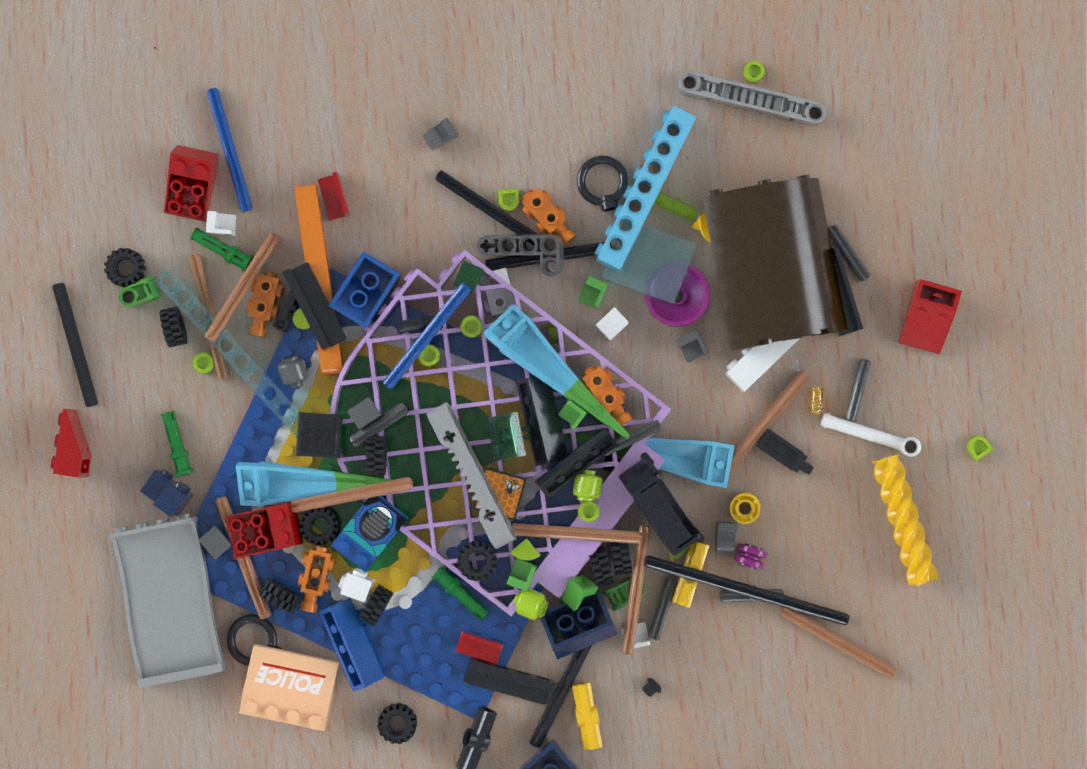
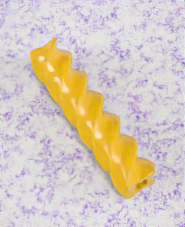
M899 454L872 461L875 465L874 477L882 486L880 496L882 501L888 506V521L895 527L893 533L894 540L901 547V562L908 568L907 581L910 586H919L937 580L938 572L931 563V550L927 543L924 542L925 531L918 521L919 513L917 506L911 500L912 490L909 483L905 480L904 465L898 459Z

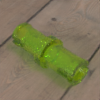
M659 192L654 202L655 205L671 211L672 215L677 214L691 222L694 221L698 209L682 203L681 199L678 198L676 200L662 192Z

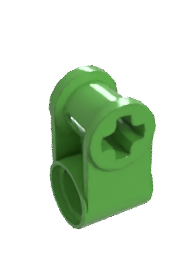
M155 276L144 278L135 284L121 289L118 295L120 303L128 308H134L161 298L163 295L158 291ZM128 292H133L135 295L131 303H126L125 295Z
M632 577L602 592L604 595H607L613 606L611 608L612 611H616L628 604L629 584ZM643 581V587H642V594L644 593V590H645L644 581Z

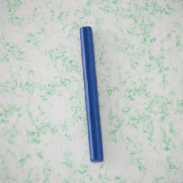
M211 88L207 90V96L240 210L247 212L252 210L253 207L219 90Z
M465 283L460 284L383 381L385 386L392 389L471 291L468 285Z

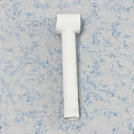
M824 413L820 425L825 429L827 427L900 450L904 456L913 457L921 451V443L914 437H898L830 415L831 413ZM907 441H912L915 444V450L912 453H908L905 450Z

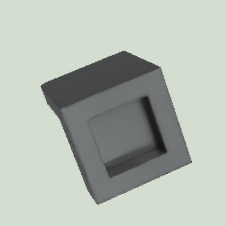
M697 329L676 340L687 362H691L708 353Z
M369 397L347 411L359 430L382 416V413L378 411Z
M219 525L211 528L199 539L200 543L215 560L220 558L231 547V543L222 534L224 531Z

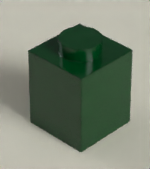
M463 261L453 285L458 288L461 283H465L471 289L469 293L474 294L485 270L467 261Z

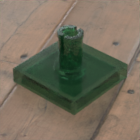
M518 412L487 418L495 461L526 456L523 440L530 439L531 433L522 434V432L531 430L527 425L520 427Z

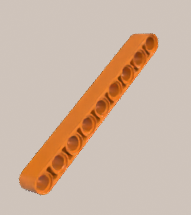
M317 184L296 186L295 198L305 263H309L330 304L334 294ZM317 341L322 376L340 374L344 367L341 343L323 351Z

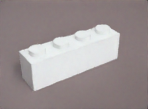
M769 339V344L744 349L741 352L743 356L738 361L733 359L726 366L728 371L725 374L742 392H745L799 339L773 343Z

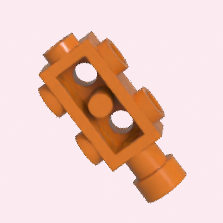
M539 188L534 191L530 189L522 197L524 199L522 201L524 206L522 211L529 219L532 217L538 222L536 227L542 234L555 233L563 239L564 246L575 238L576 234L571 229L568 230L564 225L567 214L559 205L555 207L550 202L552 197L545 190L541 192ZM535 199H539L541 201V204L539 206L533 205V201ZM553 215L555 216V221L549 222L547 217Z
M264 272V275L258 274L257 279H254L252 282L251 291L254 294L252 300L249 299L246 312H249V317L254 318L253 325L249 328V335L265 338L267 329H265L266 322H272V319L278 316L279 306L276 305L277 297H282L284 285L280 284L281 280L277 278V274ZM269 283L270 288L266 291L263 290V284ZM260 304L265 305V310L262 312L258 311Z
M594 365L584 371L586 376L583 377L585 381L583 385L593 393L595 398L611 413L613 418L621 426L632 420L630 414L625 412L621 406L625 403L623 398L626 396L619 386L615 388L611 380L614 377L608 368L603 370L601 366L597 368ZM595 377H600L602 379L600 385H595L593 383V379ZM608 395L614 398V401L610 404L605 401Z
M316 546L315 549L311 548L309 553L305 552L302 565H306L304 574H300L298 586L301 587L300 592L305 593L304 600H301L300 610L316 613L318 596H323L324 592L328 593L331 580L327 578L329 571H333L335 558H332L333 553L328 552L329 548ZM318 557L324 559L323 565L317 564L316 560ZM313 578L319 580L318 586L312 585Z

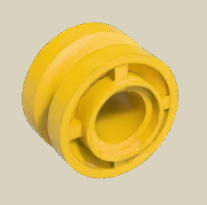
M750 492L738 493L733 497L730 504L731 516L742 524L755 521L760 514L758 498ZM747 502L751 505L752 509L748 513H742L739 510V505Z

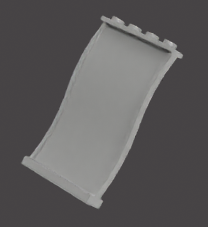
M190 513L177 516V521L170 522L169 518L156 520L157 525L149 526L148 522L136 524V529L128 530V526L116 528L115 533L108 535L109 539L112 540L118 563L128 634L138 674L137 682L139 688L219 673L228 669L227 663L223 658L216 629L203 545L199 541L201 536L197 525L198 517L190 518Z

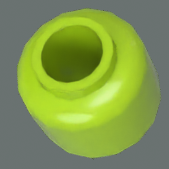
M585 470L583 474H578L574 478L573 494L577 496V500L594 502L595 499L600 497L602 478L596 476V471Z
M528 588L527 592L524 590L522 593L518 592L514 599L516 612L531 620L543 617L548 606L545 595Z

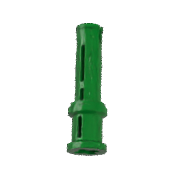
M197 227L191 234V240L224 257L226 263L236 265L242 269V272L246 271L254 258L253 255L248 256L241 252L237 246L230 247ZM205 239H207L208 241H210V242L214 243L215 245L219 246V248H217V247H215L214 245H212V244L206 242Z
M175 411L161 414L171 447L170 460L174 462L175 477L194 473L188 460L189 452L185 450Z
M441 566L431 579L438 581L445 588L444 591L446 593H451L460 603L481 621L488 614L489 610L460 584V579L458 577L455 578L446 569L447 566Z

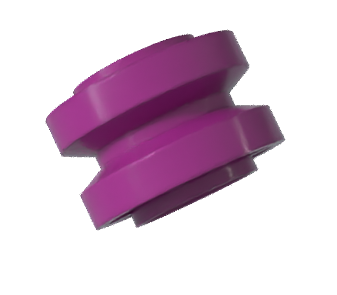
M739 543L738 549L741 553L735 554L734 560L738 561V564L752 569H763L764 563L761 559L767 558L768 553L764 552L762 548L747 543Z

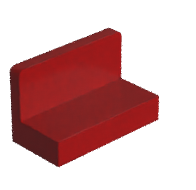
M337 171L332 172L333 175L317 179L329 221L350 216Z
M462 630L456 652L497 665L503 643Z

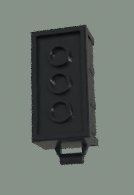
M642 453L640 456L641 461L620 474L619 479L670 553L676 556L694 542H703L704 536L687 518L661 479V474L654 466V460L648 453Z

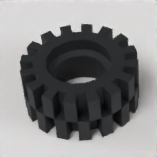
M118 248L117 251H112V254L107 256V262L104 263L106 269H104L105 273H107L106 277L113 284L125 288L135 284L145 276L144 270H146V266H144V259L141 258L142 256L129 248ZM122 260H129L133 264V271L128 276H121L118 273L117 266Z
M179 307L160 310L161 328L163 329L162 332L167 346L171 348L187 344V331Z
M386 436L367 437V475L385 476L387 467Z
M328 507L307 510L300 520L299 529L302 532V537L308 543L316 546L330 543L339 533V518ZM321 517L327 521L328 529L324 534H316L312 530V522L315 518Z
M484 541L467 543L458 554V569L469 580H485L492 575L496 568L497 556L495 550L488 543H484ZM479 552L484 555L486 563L483 568L474 569L469 565L468 560L472 553Z
M610 542L615 575L632 573L629 544Z
M604 545L599 546L592 555H589V560L596 585L602 587L612 584L614 581Z
M272 579L265 581L258 594L267 602L289 613L294 612L301 599L300 595Z
M378 584L359 618L375 627L394 592Z
M401 703L391 704L381 712L377 727L380 731L379 734L384 737L385 741L388 740L391 744H402V742H407L412 738L417 727V716L413 713V709L408 708L406 704L401 705ZM399 715L405 719L406 727L404 730L395 732L390 728L389 721L393 716Z

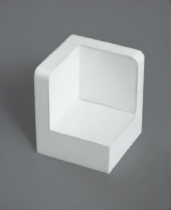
M208 211L206 233L235 237L236 215Z
M614 307L595 326L611 341L629 322Z
M637 623L634 648L651 645L646 623ZM625 626L620 627L622 639Z

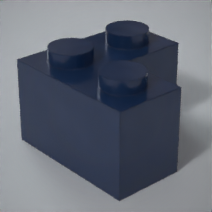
M162 469V471L155 470L140 492L155 502L153 505L168 516H179L194 495L189 492L191 488L181 481L180 483L175 482L172 479L173 475L165 469Z

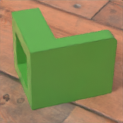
M588 276L579 296V302L598 309L608 284Z
M569 399L558 415L572 425L571 428L575 430L587 414V411Z
M517 558L507 584L527 592L537 565Z
M584 574L571 577L560 599L573 611L578 610L583 598L595 594L598 586Z

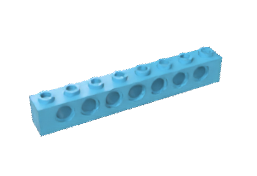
M674 105L671 111L666 110L661 120L664 125L661 130H656L652 141L655 143L652 149L647 148L642 158L645 160L642 168L638 166L633 176L636 181L633 187L628 186L623 196L626 198L624 205L619 204L614 216L617 219L614 225L609 224L604 235L607 236L605 243H599L595 251V255L598 256L596 262L619 273L696 116ZM669 127L676 128L678 135H669L667 129ZM665 146L669 153L662 155L658 152L657 148ZM656 165L659 168V173H650L648 166ZM640 184H647L650 191L642 193L638 186ZM629 204H639L640 211H631L629 209ZM624 221L628 222L631 229L623 231L620 229L619 224ZM614 240L619 241L621 249L613 250L610 247V242Z

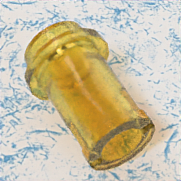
M810 388V407H807L809 414L821 415L822 410H825L823 407L824 388Z

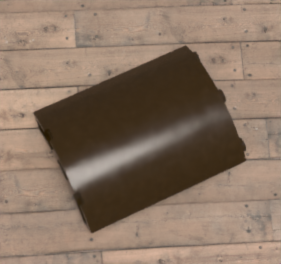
M802 175L798 176L797 179L777 182L765 179L758 181V185L725 192H723V189L712 190L710 195L702 197L732 351L769 344V339L773 343L848 330L818 178Z

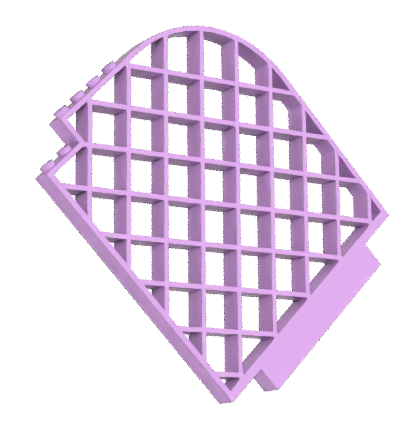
M464 250L462 253L458 251L452 258L451 262L453 265L449 270L445 268L438 277L440 280L438 284L419 269L411 270L406 275L404 286L402 288L397 287L391 295L393 300L388 306L384 304L379 310L378 315L380 317L375 323L371 321L364 330L367 334L347 359L334 389L331 414H338V403L342 386L368 382L373 384L375 406L382 413L378 381L385 380L388 375L378 376L374 344L405 340L406 350L408 351L412 346L411 339L418 338L421 334H410L408 332L404 333L405 335L372 339V336L399 301L401 303L403 320H408L406 301L438 297L439 308L441 309L444 306V297L452 296L456 291H443V287L465 258L471 261L473 265L484 269L486 274L499 283L480 286L479 282L475 291L479 319L483 326L481 336L485 363L452 366L448 334L461 333L462 331L460 327L448 329L446 321L442 330H439L435 336L443 335L447 368L415 372L413 362L409 367V372L401 377H410L414 410L408 411L407 415H415L419 448L387 452V467L384 478L391 479L388 456L420 452L424 485L414 486L411 490L386 495L387 501L394 506L393 494L424 490L429 523L406 526L403 524L400 531L512 616L516 611V605H514L515 597L507 605L497 596L516 595L518 592L522 593L523 590L514 587L489 591L480 584V580H469L461 574L458 566L454 564L457 563L458 557L446 558L438 551L435 527L467 523L469 542L475 541L473 522H479L480 519L479 516L472 517L468 484H464L467 476L461 477L462 480L429 484L425 451L448 448L443 445L429 447L424 445L421 414L427 413L434 408L420 409L416 376L448 372L452 401L450 406L458 421V409L484 405L491 406L495 438L469 441L471 446L495 443L499 471L504 472L500 442L526 439L529 436L528 434L507 437L499 436L495 404L520 401V398L513 397L495 400L491 367L515 364L516 362L511 359L490 362L487 338L483 335L484 331L492 323L485 324L481 292L507 289L515 295L516 307L521 310V300L542 316L530 318L533 323L549 321L558 329L561 353L557 354L565 363L566 357L591 354L600 361V366L603 370L606 365L628 382L614 384L615 388L618 386L620 388L633 386L642 393L645 419L631 420L622 426L648 424L655 420L661 423L671 409ZM419 276L437 289V292L404 296ZM562 332L585 350L565 352ZM367 344L371 377L345 381L353 362ZM486 367L490 400L457 405L453 371ZM524 369L525 378H529V371ZM553 392L554 396H562L559 392ZM608 395L606 396L605 401L610 404ZM648 399L660 407L652 419L650 418ZM352 418L342 420V424L354 422ZM570 424L569 429H562L563 434L571 433L573 451L577 449L575 432L608 428L609 434L614 439L613 429L606 424L577 427L575 430L571 428L572 425ZM385 429L379 432V436H385ZM650 436L633 443L619 462L617 461V454L614 452L612 453L613 461L594 463L587 468L615 466L602 483L600 497L594 500L600 509L598 518L593 522H584L577 515L569 527L613 529L634 501L619 479V475L641 461L640 456L644 452L648 453L654 460V466L657 470L665 461L664 458L645 444ZM341 449L340 458H337L343 473L352 474L346 462L366 459V455L344 457ZM541 465L537 466V471L515 473L513 475L521 477L538 476L539 478L550 469L542 470ZM462 485L466 518L434 522L430 489ZM540 489L542 508L518 511L516 517L543 513L544 525H549L547 513L578 509L583 501L580 500L578 504L547 507L545 494ZM429 528L431 545L412 530ZM546 538L547 546L535 547L538 552L548 551L549 553L536 568L529 588L533 589L537 583H540L559 598L565 591L569 578L575 577L589 560V555H592L603 541L559 539L552 546L551 538ZM513 541L508 543L509 551L495 552L497 558L510 556L511 569L515 563V557L510 553L514 549ZM475 552L469 556L468 561H472L473 568L478 569L477 560H484L485 557L483 554H476Z

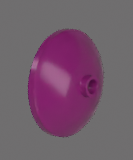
M685 263L668 264L658 269L648 281L645 292L646 304L651 314L659 322L672 327L686 326L697 321L705 313L710 301V287L702 272L694 266ZM682 295L683 300L676 301V297Z

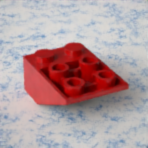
M177 145L170 153L164 213L206 222L217 174L218 153Z
M922 279L915 281L898 343L940 355L956 314L962 291Z
M63 409L62 413L58 416L60 430L54 441V446L57 449L56 455L51 460V469H53V474L77 478L89 477L92 455L77 410Z
M291 502L226 516L234 558L238 559L303 544L297 512L291 510Z

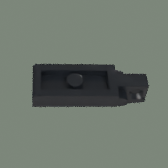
M291 290L272 325L283 332L290 324L289 312L294 313L298 306V302Z
M770 429L765 432L756 445L757 448L791 471L793 470L797 473L800 469L809 475L814 469L813 466L805 462L807 456L804 455V452Z

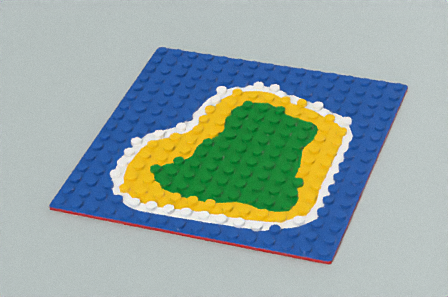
M330 269L333 294L335 296L347 276ZM389 297L384 304L388 306L393 299ZM400 301L372 336V339L405 335L404 333L400 334L398 320H403ZM298 304V306H297L295 312H296L298 309H300L299 304ZM407 305L408 319H415L421 315L422 317H429V315ZM336 311L337 320L347 337L345 341L341 342L345 365L351 353L367 333L364 332L365 328ZM378 313L376 314V316H375L374 319L372 320L374 323H375V322L377 321V319L380 317V316L378 315ZM293 316L197 514V525L201 537L211 528L219 525L224 531L222 534L230 542L215 500L220 497H227L233 515L287 503L282 502L265 506L240 505L236 464L238 462L259 463L263 461L343 473L337 458L296 456L298 412L331 414L333 393L340 374L322 376L316 337L311 328L307 330L297 328L293 323ZM447 324L448 329L455 328ZM420 331L410 332V334L420 333ZM462 332L448 334L453 367L485 363L482 340L476 337L469 338ZM443 335L434 336L429 342L430 345L435 346L439 350V361L433 366H425L420 363L417 357L414 361L415 372L447 368ZM417 338L411 339L412 345ZM405 340L374 344L378 376L389 375L407 352ZM367 344L353 362L345 381L371 377ZM488 344L490 362L509 360L510 358L501 353L499 348ZM291 355H298V358H303L308 371V378L303 381L302 386L296 388L282 384L278 371V364L282 362L281 359ZM517 363L492 366L491 374L495 400L519 397L515 381L525 379L524 368ZM486 367L453 371L457 405L490 400ZM448 372L416 376L420 409L435 408L446 402L452 405ZM410 377L401 378L392 389L385 386L383 381H378L383 414L400 403H403L408 411L414 410ZM372 382L342 386L338 403V414L343 415V419L351 418L347 411L368 397L375 405ZM564 395L554 396L558 414L567 403V398ZM520 401L495 404L500 437L528 434ZM490 405L458 409L460 425L468 441L495 438ZM587 412L577 427L604 423ZM422 413L421 421L425 447L442 445L428 419L427 413ZM415 415L404 416L385 429L387 452L419 448ZM559 416L562 429H569L570 423ZM354 422L342 424L341 449L344 457L366 455V442L355 447L350 441V436L359 431ZM601 429L575 432V434L595 435ZM450 433L448 439L453 440V437L456 436L455 433ZM564 437L569 455L573 452L572 440ZM529 438L500 442L504 472L515 474L537 471ZM576 441L577 448L583 444ZM495 443L471 446L483 470L484 467L499 470ZM450 448L425 451L429 484L462 480L460 469H456L459 461H452L455 453H448ZM420 452L388 456L391 479L409 477L413 481V487L424 485ZM606 456L601 457L595 463L603 462ZM366 459L346 462L352 474L384 478V476L367 475ZM560 461L541 465L542 470L551 469ZM593 468V469H586V470L596 471V476H597V474H598L600 468ZM538 476L524 477L527 479L518 511L542 508L540 488L535 483ZM574 479L550 498H547L545 495L546 506L555 507L580 503V500H577V496L573 494ZM462 485L430 489L434 522L466 518ZM424 490L393 494L394 507L408 517L404 523L405 526L429 523ZM470 492L469 499L472 517L479 516V511L473 509L475 500H472L473 496L475 495V492ZM382 495L387 500V495ZM362 499L326 506L338 516L340 528L338 535L333 541L322 545L329 548L328 552L333 553L332 558H335L333 571L328 573L327 579L331 580L328 593L324 592L323 596H318L317 598L318 608L316 613L300 610L301 600H304L305 593L300 592L301 587L298 586L299 576L301 573L304 574L306 565H302L305 552L309 553L311 548L315 549L316 545L308 543L303 538V544L250 556L261 588L267 579H272L290 588L301 597L293 613L286 612L267 602L271 616L266 619L335 653V648L319 611L350 598L340 594L341 588L338 585L342 575L360 568L331 545L365 503ZM578 509L547 513L549 526L569 527L577 517ZM307 510L297 512L299 524ZM543 513L516 517L515 521L510 520L511 525L513 523L544 525ZM321 517L315 518L312 522V530L316 534H324L328 529L327 521ZM473 522L475 541L488 543L495 552L509 551L508 544L495 549L481 522ZM467 523L435 527L438 551L446 558L458 557L462 547L470 543ZM429 528L412 530L431 545ZM399 530L377 560L367 570V576L375 578L369 599L378 584L394 592L375 627L360 618L359 620L364 627L366 636L384 676L474 718L478 707L488 706L494 691L464 683L463 679L471 656L456 652L462 630L502 642L503 647L497 664L506 667L529 619L519 615L516 611L510 616L446 567L455 578L458 577L460 579V584L489 610L488 614L479 621L451 593H446L444 591L445 588L438 581L431 579L444 564ZM516 536V540L513 541L514 548L526 538L534 547L547 546L545 537ZM551 538V545L554 546L559 538ZM232 545L216 560L203 546L211 593L258 615L238 560L234 558ZM539 552L541 556L538 558L524 561L535 564L538 567L549 552ZM510 556L497 558L494 572L485 580H480V584L489 591L514 588L507 584L512 570ZM318 557L316 560L317 564L323 565L324 559ZM486 559L477 560L478 569L484 567ZM469 561V565L473 568L472 561ZM313 578L312 585L318 586L319 580ZM537 583L533 590L541 593L544 586ZM511 594L497 597L509 605L516 595ZM350 598L355 606L358 617H360L369 599L366 602Z

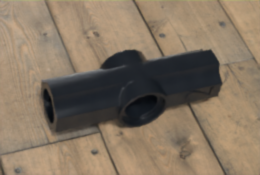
M484 706L478 707L471 728H467L463 736V749L456 765L458 769L477 768L482 752L487 751L490 745V731L497 716L496 711Z

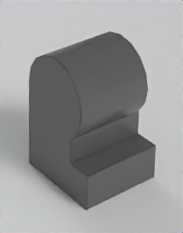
M448 117L423 135L432 151L459 137Z
M717 522L715 553L733 555L738 524Z

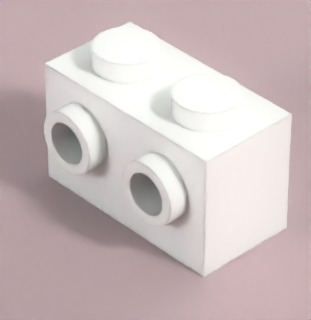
M506 268L493 271L510 284ZM484 273L482 280H480V286L491 285L490 280L492 277ZM507 289L484 291L488 299L484 301L486 312L491 313L492 317L503 314L512 304L516 306L513 294ZM497 299H502L504 301V304L501 307H498L495 304Z
M356 568L351 570L347 574L342 575L338 585L341 588L340 594L366 602L369 599L375 578L367 576L368 572L366 571L365 573L362 569Z

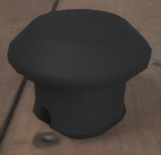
M647 678L648 683L643 687L646 695L652 697L656 692L661 693L660 685L653 678Z

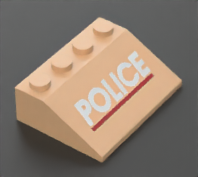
M254 644L239 713L324 731L329 720L339 662Z

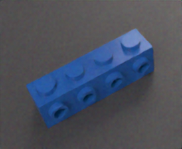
M345 599L320 610V616L352 690L356 691L368 687L383 679L384 675L381 667L378 664L373 648L369 643L351 599Z

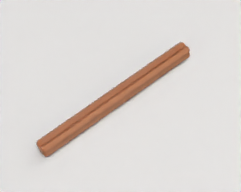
M272 232L268 234L206 332V339L211 342L216 341L278 243V235Z
M193 254L189 256V262L206 330L208 331L216 315L200 254ZM219 335L215 342L209 341L218 378L225 379L230 377V372L221 336Z
M800 370L734 449L729 474L735 470L808 382L810 376L807 372Z
M405 477L292 500L290 503L291 510L293 512H301L411 490L413 488V481L411 478Z
M223 496L216 499L215 503L230 539L226 516L233 515L227 497ZM250 556L238 558V563L259 618L265 619L270 617L271 611L267 601L258 595L261 585Z
M512 524L516 536L634 544L641 542V532Z
M645 525L639 526L641 542L636 545L621 649L622 654L626 655L633 654L645 560L647 558L651 528Z
M787 608L782 609L781 616L889 679L894 677L896 673L894 667L801 613Z

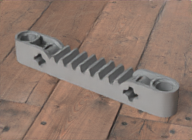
M693 71L683 73L678 82V89L685 96L751 110L752 112L775 116L803 125L817 126L826 117V108L820 102ZM691 79L694 81L695 86L688 89L684 86L683 81ZM811 109L819 112L820 116L818 119L810 117L809 111Z
M446 402L427 412L428 419L440 443L450 448L448 453H455L452 461H459L456 469L463 468L460 477L467 476L464 484H471L468 492H475L472 500H479V503L476 505V508H481L479 519L494 548L498 549L516 540L514 529L451 406ZM450 433H455L456 435L453 437V440L448 439ZM494 511L496 515L493 518H488V514Z

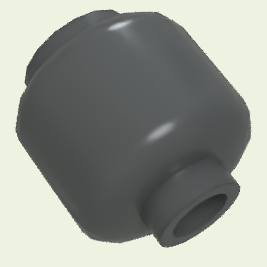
M298 355L282 358V362L278 364L282 384L290 385L291 388L302 386L303 381L308 378L305 360L298 358Z

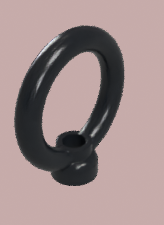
M601 155L590 158L581 166L577 175V187L581 196L589 203L601 206L602 212L618 208L617 201L624 195L628 186V175L624 166L610 156ZM607 164L617 171L620 180L619 186L613 194L605 195L601 198L596 197L588 191L585 178L593 166Z
M248 614L238 618L231 625L227 633V647L230 654L236 661L249 666L251 657L241 654L235 643L237 631L245 624L257 623L261 625L268 633L269 644L267 646L282 649L277 645V633L274 626L266 618L260 619L259 615Z

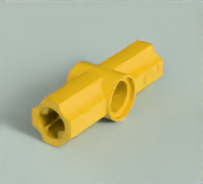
M697 541L691 544L683 566L702 571L709 545ZM679 577L672 602L690 608L698 582Z
M590 682L572 685L576 704V718L578 727L581 729L583 747L585 750L603 747L598 725L600 722L596 704L594 705Z

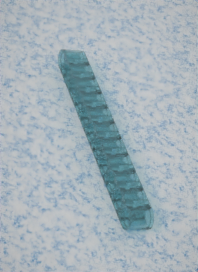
M171 271L162 272L158 277L159 286L205 336L208 327L216 317L177 274ZM168 276L174 277V284L171 287H166L164 283ZM182 292L189 294V299L185 303H180L179 295ZM197 308H202L204 312L200 319H195L193 316V312ZM224 327L216 341H210V343L297 438L294 424L298 421V412L301 411ZM225 340H231L233 344L232 349L225 352L222 349V344ZM245 356L247 358L246 366L238 367L236 362L238 357ZM254 372H260L262 375V379L258 384H254L251 381V375ZM269 388L276 390V397L272 400H268L265 395ZM283 404H288L291 407V412L287 416H283L280 413V407Z

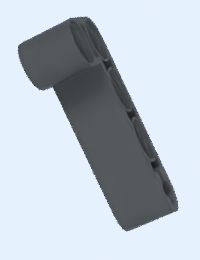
M557 234L488 235L481 237L477 242V250L485 256L540 255L541 271L549 277L561 273L564 269L563 239ZM508 239L514 244L512 251L506 248L505 244ZM528 239L533 240L535 243L533 250L527 248L526 243ZM549 239H553L556 242L554 250L549 249L547 245ZM485 243H498V247L489 248L485 246ZM550 260L554 261L557 265L555 272L548 268Z

